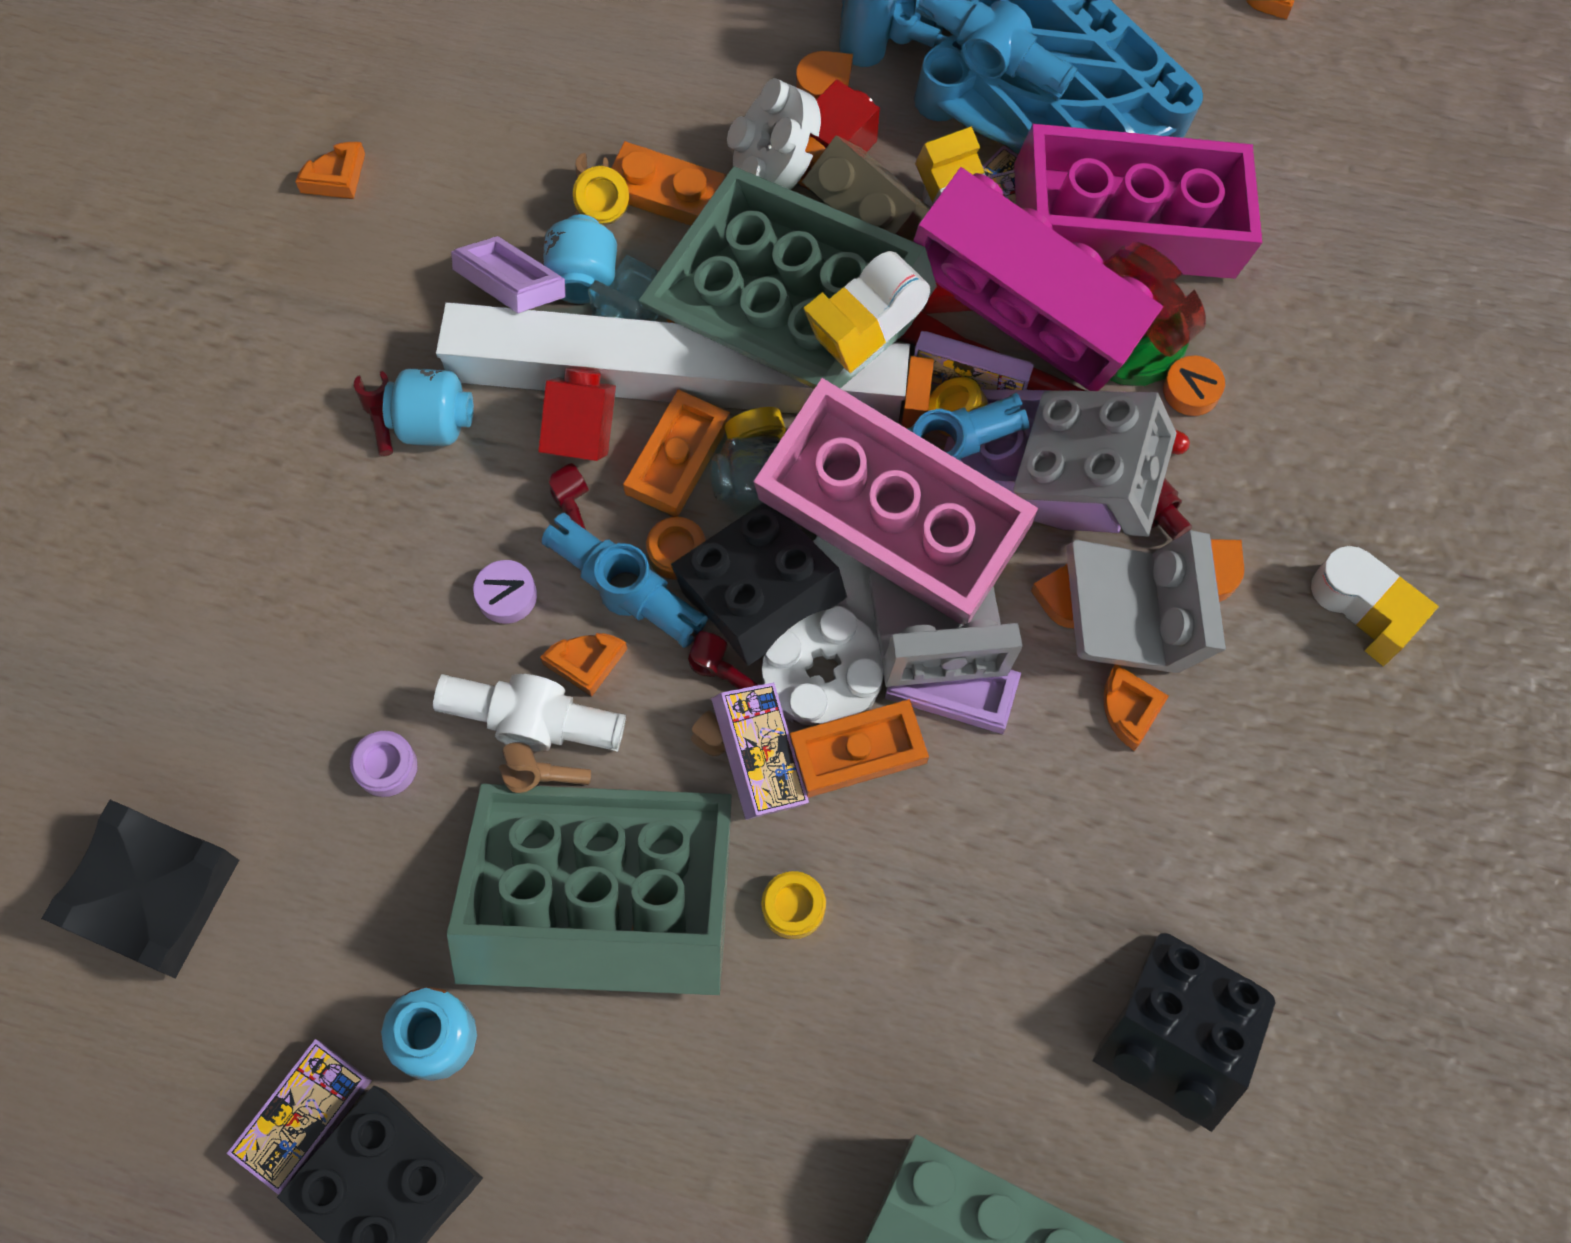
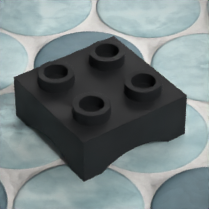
M764 502L671 564L682 593L714 623L735 652L748 666L765 655L774 642L796 623L812 614L831 609L847 598L839 567L791 519Z
M110 799L98 819L95 833L82 861L65 886L53 897L41 919L176 979L234 872L239 859L219 846L179 831Z
M373 1086L281 1191L277 1198L325 1243H427L446 1219L471 1194L483 1177L432 1134L389 1092L380 1087Z

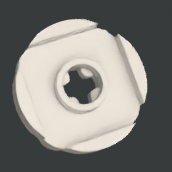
M770 79L747 111L745 117L740 116L736 118L730 126L727 144L729 148L734 149L733 166L791 190L804 175L813 157L812 154L805 152L810 133L819 137L821 116L818 103L813 95L779 79Z
M834 606L831 609L817 612L796 623L774 642L764 655L762 664L763 684L774 682L784 718L791 722L794 719L802 725L812 727L869 711L881 690L884 673L877 637L865 623L856 619L852 611L840 606ZM823 656L826 660L833 659L838 663V666L833 671V681L825 683L820 675L809 677L806 670L813 666L814 658Z

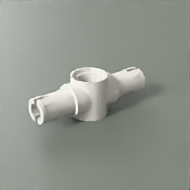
M442 674L439 678L433 700L434 711L487 722V729L496 731L495 737L497 740L507 745L515 742L526 743L534 752L549 751L551 743L562 745L564 740L618 752L626 721V715L573 704V697L564 695L565 689L563 686L547 678L529 674L512 675L510 683L498 681L496 686Z

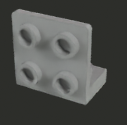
M1045 391L1040 399L1013 488L1016 495L1025 500L1107 504L1108 509L1113 512L1125 535L1149 536L1177 434L1158 392Z
M1190 530L1153 553L1075 540L1066 546L1076 649L1080 659L1179 673L1226 650L1210 534Z
M874 570L870 572L869 586L886 687L1008 676L1023 645L1018 623L1001 624L994 586L972 620L962 626Z

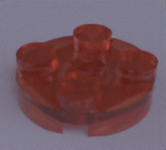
M1132 242L1127 248H1125V245L1122 246L1103 263V265L1122 278L1132 277L1142 282L1152 292L1153 299L1164 306L1145 333L1153 345L1164 355L1172 357L1205 328L1206 314L1204 306L1195 289L1189 295H1184L1181 288L1174 282L1183 273L1170 259L1155 248L1141 242Z

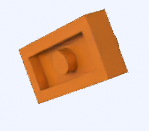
M624 141L611 167L624 178L628 186V205L690 226L726 178V174Z
M678 389L623 483L625 495L673 517H678L725 434L724 425L730 420V412Z
M910 699L790 733L808 798L927 764L929 759Z

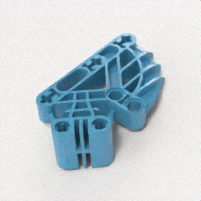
M842 0L839 48L840 53L853 54L852 65L871 67L878 64L884 58L888 39L890 38L898 44H907L914 40L932 47L925 55L914 96L915 107L919 113L933 121H947L954 118L968 128L972 126L975 132L1006 145L1017 154H1019L1032 124L1184 138L1202 104L1203 92L1197 81L1111 0H1001L1014 3L1026 12L1032 24L1031 34L1037 37V44L1061 60L1078 68L1059 101L1053 99L1045 91L1018 75L1012 78L1004 73L1000 78L987 79L975 74L963 60L961 54L962 46L956 43L957 37L955 35L950 37L942 35V26L916 12L920 0ZM969 0V1H971L972 3H974V4H976V5H977L979 2H982V3H984L985 5H987L988 7H990V6L992 5V3L997 2V1H1000V0Z

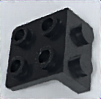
M1161 933L1157 936L1149 950L1126 1007L1100 1042L1092 1061L1115 1074L1121 1080L1132 1084L1174 1109L1185 1118L1212 1132L1249 1087L1275 1007V998L1268 990L1254 981L1233 971L1193 946L1186 944L1171 934Z

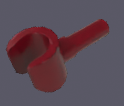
M380 371L381 386L377 390L366 391L361 376L358 375L354 380L353 386L363 410L370 414L371 421L373 422L379 456H389L393 454L389 428L385 426L383 419V395L389 379L385 372Z
M569 463L551 474L549 478L550 493L556 504L562 508L563 513L569 515L571 520L586 530L579 507L574 500L587 493L589 489L577 467L573 463Z
M706 631L697 633L688 656L689 666L695 673L707 677L718 676L738 689L759 685L735 669L733 665L722 661L728 646L724 639Z

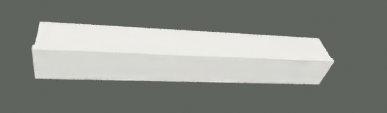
M446 302L436 350L437 358L441 359L444 369L454 372L461 383L545 391L546 380L557 377L564 378L566 368L582 369L601 373L600 383L616 385L615 397L671 402L679 389L717 407L749 410L760 407H776L781 413L792 414L800 412L814 390L684 326L668 322L526 310L517 313L511 308ZM893 343L840 389L898 423L902 400L905 401L910 344Z

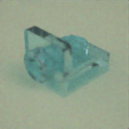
M626 255L615 270V277L611 284L605 285L594 280L588 288L592 315L656 321L659 315L644 308L638 300L659 271Z

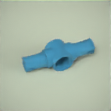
M920 0L916 12L936 22L957 37L956 43L962 46L961 54L964 62L969 69L983 78L997 79L1004 73L1012 78L1018 75L1045 91L1053 99L1059 101L1078 70L1074 65L1072 66L1068 62L1061 60L1036 43L1037 37L1031 34L1032 24L1030 18L1024 10L1014 3L1000 0L988 7L982 2L976 5L969 0Z
M1016 392L1011 394L1010 397L967 412L965 407L953 412L944 409L929 410L919 417L913 427L907 429L921 438L930 431H945L951 435L955 444L952 450L947 453L961 461L964 457L980 452V445L1020 430L1024 431L1029 429L1030 425L1025 409L1020 411V406L1023 403Z
M561 513L554 519L555 524L560 527L558 530L552 525H549L542 536V544L547 548H551L581 570L580 577L599 591L602 602L609 611L617 615H632L637 620L646 618L678 641V644L683 648H687L694 641V637L690 635L692 632L697 634L705 627L708 617L667 589L668 582L649 568L646 555L638 547L625 543L615 544L611 540L602 542L571 520V517L566 513ZM623 572L633 573L638 576L635 583L625 588H618L609 584L612 578Z

